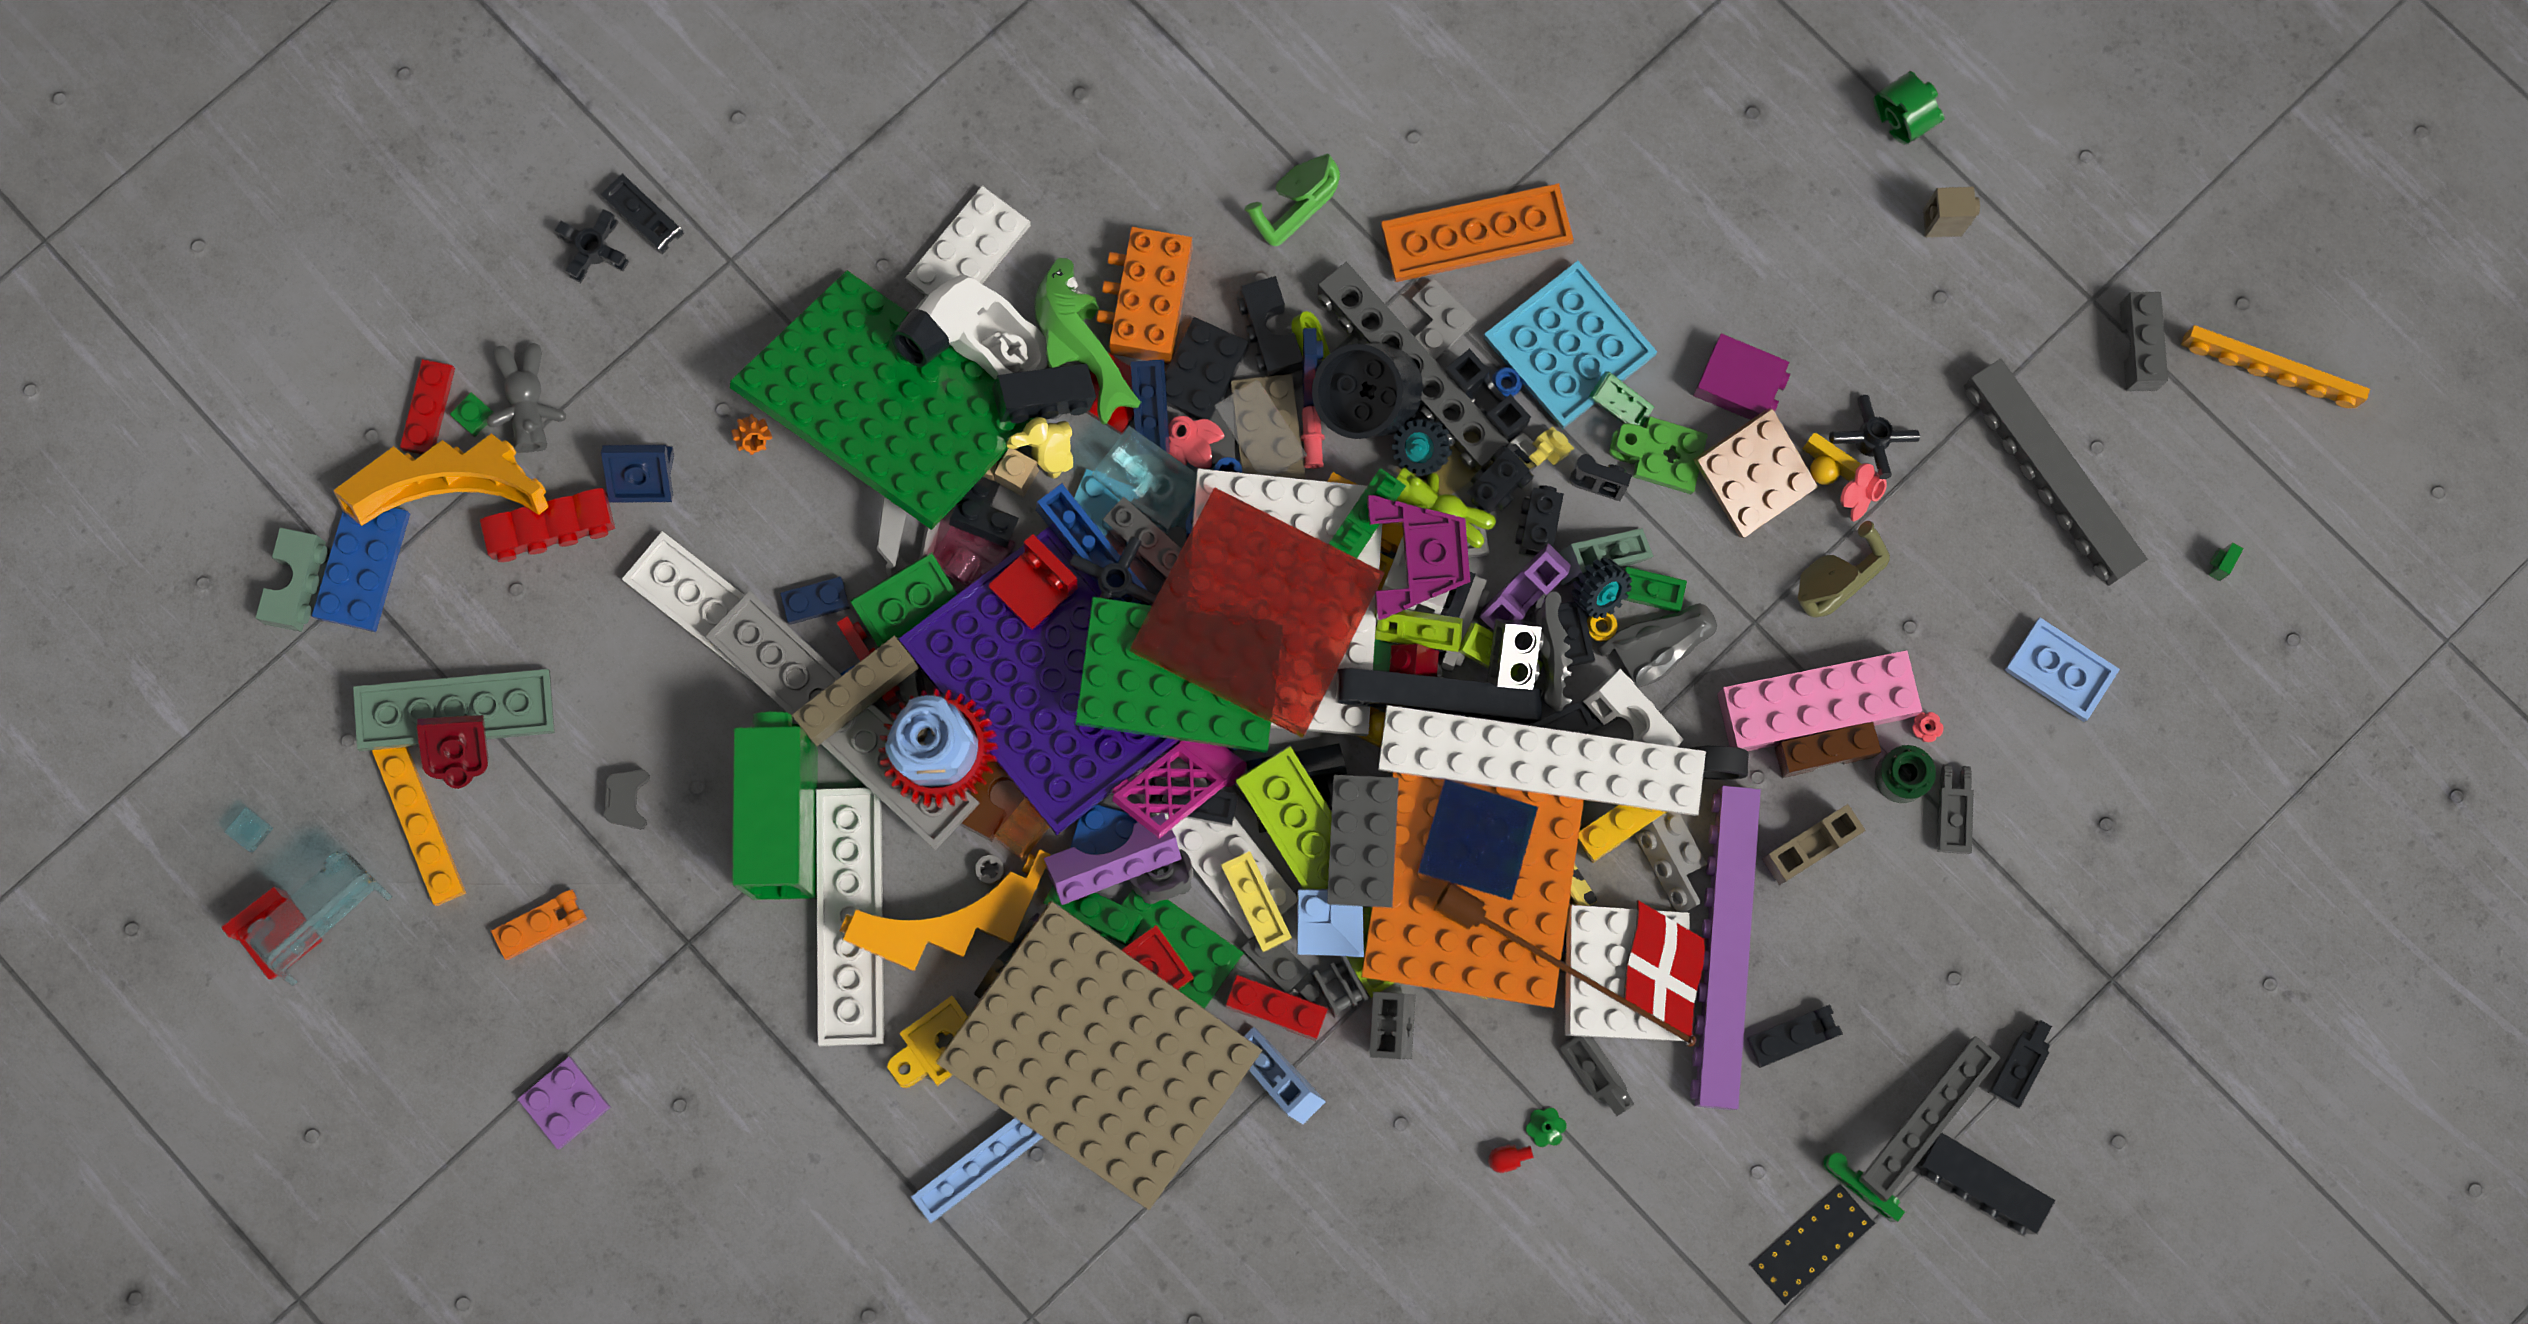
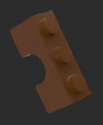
M1868 722L1783 741L1775 747V752L1782 778L1813 772L1818 768L1832 764L1843 763L1844 765L1871 759L1881 753V748L1874 722Z
M997 762L987 763V766L993 770V774L983 772L981 775L987 782L986 785L979 782L974 784L978 794L971 792L970 795L980 804L960 824V826L990 842L993 841L1007 815L1004 809L991 802V791L1001 781H1012Z

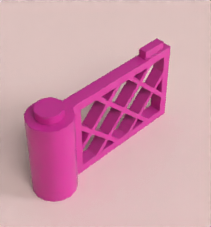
M1179 740L1180 743L1131 782L1125 779L1117 785L1112 792L1114 794L1112 801L1156 837L1161 838L1224 786L1231 787L1236 783L1235 779L1243 775L1247 766L1246 762L1227 747ZM1177 757H1180L1188 764L1189 769H1171L1170 763ZM1152 777H1167V786H1149L1148 780ZM1171 777L1189 778V787L1171 786ZM1194 778H1206L1212 784L1208 787H1194ZM1130 794H1145V804L1131 803L1126 798ZM1149 794L1167 795L1168 804H1149ZM1172 795H1190V802L1186 805L1172 804ZM1150 813H1168V819L1161 825H1158L1150 818Z

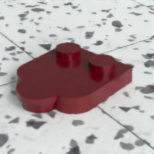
M484 715L417 719L422 768L428 776L435 779H443L449 787L459 789L469 784L473 777L479 776L486 771L489 755Z

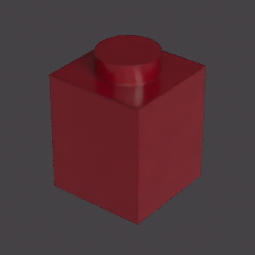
M1420 644L1391 645L1389 672L1437 677L1439 651Z

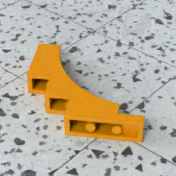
M1040 849L1036 851L1035 855L1029 853L1022 868V871L1026 873L1025 878L1009 872L997 886L976 902L959 911L941 917L924 920H895L873 916L856 909L853 916L846 914L839 931L844 933L842 941L910 971H915L927 943L958 957H964L976 929L1010 944L1013 942L1046 868L1044 858L1051 856V854Z

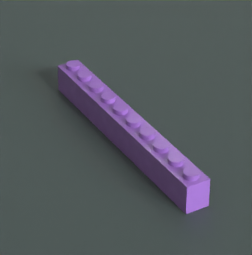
M1722 786L1717 790V794L1713 793L1711 812H1715L1716 817L1715 825H1711L1709 830V844H1713V856H1708L1706 867L1707 875H1711L1710 888L1706 887L1704 895V906L1709 907L1708 919H1704L1702 925V938L1707 939L1702 969L1704 970V982L1699 983L1697 991V1001L1702 1002L1701 1015H1697L1695 1020V1034H1700L1699 1047H1694L1692 1059L1693 1066L1697 1067L1696 1080L1692 1079L1690 1087V1098L1695 1099V1107L1737 1110L1739 1108L1761 789Z

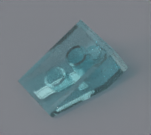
M1128 426L1092 473V477L1119 500L1125 497L1167 536L1168 531L1180 523L1194 504L1196 473L1130 426Z

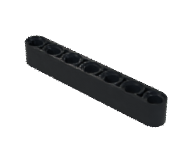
M1357 668L1337 669L1335 702L1339 704L1386 709L1388 705L1533 724L1542 719V690L1538 688H1533V690L1497 687L1492 683Z

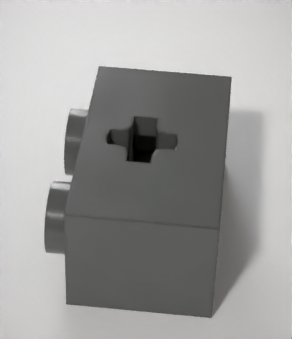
M1373 992L1370 1057L1412 1059L1416 995Z

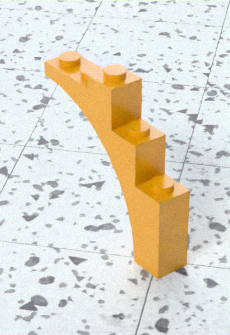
M492 433L465 453L457 446L452 448L444 440H441L416 460L409 453L403 454L393 446L333 490L342 510L361 526L383 512L403 503L430 495L452 492H479L501 496L526 506L538 515L548 508L544 497L546 493L544 486L536 478L531 480L526 476L523 469L516 463L514 458L516 451L507 440H499Z

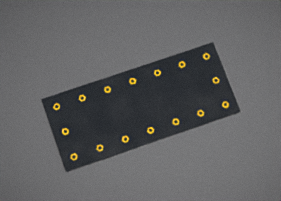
M1840 1184L1750 1266L1781 1302L1786 1305L1874 1226L1875 1223Z

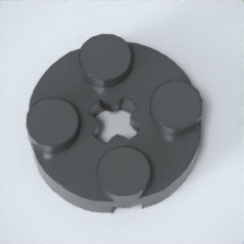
M1180 849L1181 860L1129 879L1132 889L1137 895L1142 897L1145 903L1153 904L1160 900L1170 899L1179 894H1185L1191 889L1193 867L1189 855L1184 850ZM1163 870L1165 874L1157 875V871Z

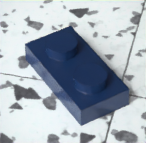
M842 577L780 593L789 625L850 609Z

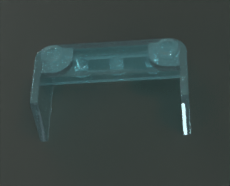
M336 851L325 860V866L265 920L259 919L247 931L249 935L246 941L275 974L292 986L298 981L286 968L373 890L379 892L387 901L392 898L387 890L348 851L342 853Z

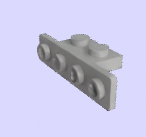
M1668 812L1635 833V836L1676 912H1686L1700 904V900L1686 875L1706 866L1707 863L1681 815Z

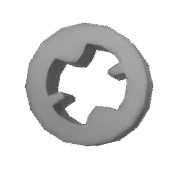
M986 855L978 860L975 871L981 882L987 885H994L1004 877L1005 868L998 857ZM990 862L992 866L998 864L999 871L995 870L997 875L994 878H990L988 874L982 875L981 869L985 870L983 866L985 863Z

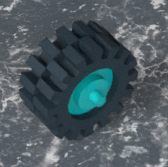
M1420 418L1402 425L1398 429L1400 432L1396 433L1393 438L1396 440V443L1392 444V450L1396 449V454L1393 457L1395 460L1399 459L1400 461L1398 466L1401 469H1408L1410 472L1415 473L1416 476L1428 475L1442 469V466L1446 465L1449 461L1447 457L1452 454V450L1449 449L1452 439L1448 440L1447 435L1450 433L1447 429L1443 430L1441 428L1443 424L1433 422L1434 419Z
M1601 558V561L1596 559L1593 561L1592 567L1589 564L1584 567L1586 569L1584 574L1581 572L1578 574L1577 577L1580 580L1574 581L1573 586L1576 589H1573L1571 594L1574 596L1572 599L1591 617L1598 619L1599 616L1605 618L1607 612L1610 615L1613 614L1616 606L1620 608L1623 605L1621 600L1628 598L1629 595L1626 592L1631 591L1632 586L1630 583L1632 579L1612 559Z

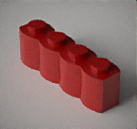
M603 488L580 492L573 496L546 501L548 508L539 515L525 506L511 512L493 514L480 519L488 556L501 563L515 560L517 558L516 555L523 552L535 555L546 552L547 547L554 544L567 547L578 543V539L585 536H590L591 539L607 536L609 534L608 531L615 529V524L606 491Z

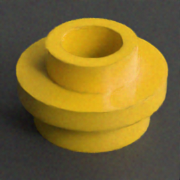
M1607 612L1605 618L1599 616L1596 619L1589 616L1587 619L1590 637L1596 641H1608L1617 631L1618 624L1613 614L1610 615ZM1604 622L1607 630L1603 632L1597 630L1596 623Z

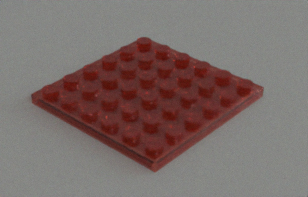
M1214 487L1129 651L1303 738L1385 572Z

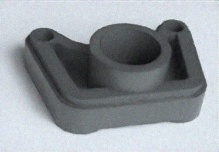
M636 770L617 773L607 778L604 817L608 822L639 830L647 826L646 819L638 813L636 808L637 792L641 786L650 780V775L647 771Z

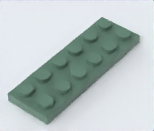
M549 669L353 686L358 751L419 746L417 719L484 715L487 739L555 733Z

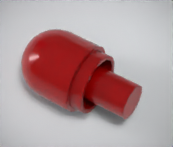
M1510 1144L1497 1147L1490 1152L1488 1164L1497 1173L1517 1170L1518 1167H1521V1161L1534 1158L1531 1145L1516 1149L1515 1145L1510 1146Z

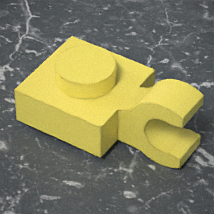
M1551 427L1539 435L1532 443L1537 450L1529 458L1537 466L1547 459L1555 465L1567 457L1574 447L1568 442L1563 433Z

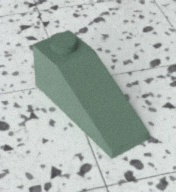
M1643 528L1570 544L1558 552L1571 564L1569 574L1560 583L1562 586L1573 584L1574 581H1579L1578 574L1580 572L1584 574L1586 572L1584 567L1588 564L1592 567L1593 561L1596 559L1601 561V558H1610L1621 568L1651 559L1654 556Z

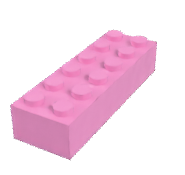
M1907 650L1723 687L1717 694L1729 746L1742 748L1747 751L1777 746L1783 741L1868 722H1874V726L1910 719L1922 712Z

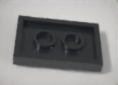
M1193 317L1165 372L1167 406L1198 420H1211L1250 346L1249 341Z

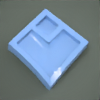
M1298 889L1297 954L1364 957L1363 907L1328 905V889Z

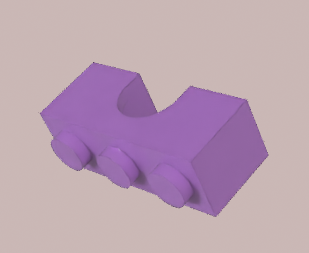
M1548 543L1483 607L1480 618L1493 630L1495 619L1521 621L1529 608L1543 594L1547 595L1569 574L1571 564Z

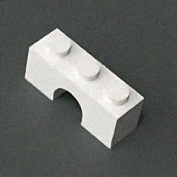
M1621 669L1606 678L1583 701L1604 725L1617 716L1626 719L1633 728L1634 737L1632 741L1677 747L1684 740L1677 733L1674 726L1668 723L1655 708L1654 704L1644 696L1632 679Z

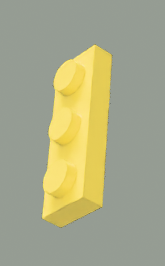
M1249 851L1222 864V870L1262 952L1292 939L1251 852Z

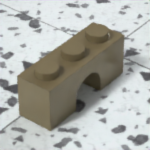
M1849 804L1769 853L1762 860L1780 886L1866 830Z

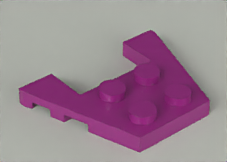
M1374 495L1367 496L1369 525L1402 523L1407 589L1374 591L1377 620L1390 617L1470 582L1465 518Z

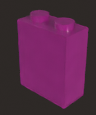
M1721 333L1693 396L1749 420H1752L1768 408L1773 409L1775 412L1779 401L1774 398L1778 389L1783 391L1787 385L1791 374L1786 372L1790 362Z

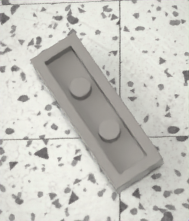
M1477 576L1473 580L1460 618H1463L1461 642L1470 623H1478V620L1473 618L1477 607L1483 609L1489 591L1484 590L1487 580ZM1446 651L1440 668L1452 673L1455 664L1462 665L1465 655L1460 652Z

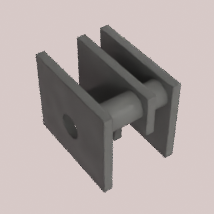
M1346 956L1341 958L1340 963L1336 965L1334 963L1330 964L1329 969L1318 973L1316 970L1312 974L1334 1018L1339 1016V1011L1349 1006L1353 1009L1357 1006L1358 1001L1362 1000L1364 1003L1368 999ZM1345 973L1348 974L1352 984L1355 987V990H1350L1345 979L1343 980L1341 975ZM1336 978L1345 995L1333 1001L1325 984Z

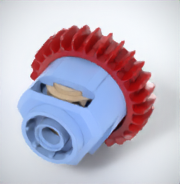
M934 689L933 696H928L925 691H922L920 697L914 698L910 696L907 706L899 703L901 709L899 715L890 712L891 717L895 720L893 725L883 724L890 731L889 735L879 736V739L886 744L885 747L878 748V752L888 756V758L880 761V765L891 767L884 775L887 779L896 777L891 786L894 789L903 786L900 795L904 798L912 792L911 801L915 804L923 797L925 807H930L932 799H935L938 808H943L944 799H947L951 806H955V796H959L965 802L967 801L965 791L968 789L972 793L978 794L974 784L979 782L986 785L987 782L981 775L983 772L993 774V770L987 766V762H997V758L989 753L990 750L998 749V745L995 742H989V739L996 737L997 734L994 730H986L992 725V721L989 718L980 720L985 715V711L979 708L973 712L976 702L972 699L964 705L965 696L962 693H959L957 698L953 700L954 694L951 690L946 691L944 698H942L938 689Z

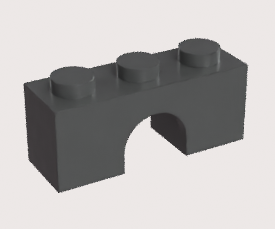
M2130 292L2119 303L2122 333H2129L2130 353L2127 360L2124 361L2126 391H2157L2168 381L2161 292Z

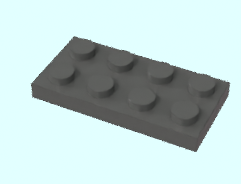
M1334 775L1328 905L1393 908L1399 778Z

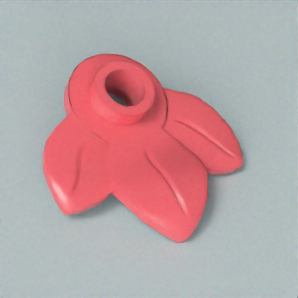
M1187 416L1175 417L1168 425L1170 453H1167L1168 461L1176 471L1183 469L1187 462L1197 468L1209 469L1212 466V452L1209 444L1222 440L1225 435L1218 425L1208 419L1194 421ZM1184 425L1187 432L1183 437H1179L1177 430L1180 426Z
M1868 463L1861 464L1856 469L1855 480L1846 484L1840 496L1841 505L1852 508L1850 517L1853 522L1865 514L1871 500L1878 501L1886 490V479H1880L1878 472L1874 470V466Z

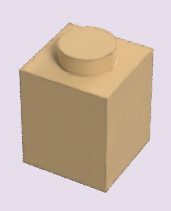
M1008 449L994 475L997 483L1024 497L1037 476L1039 468L1037 461L1015 449Z

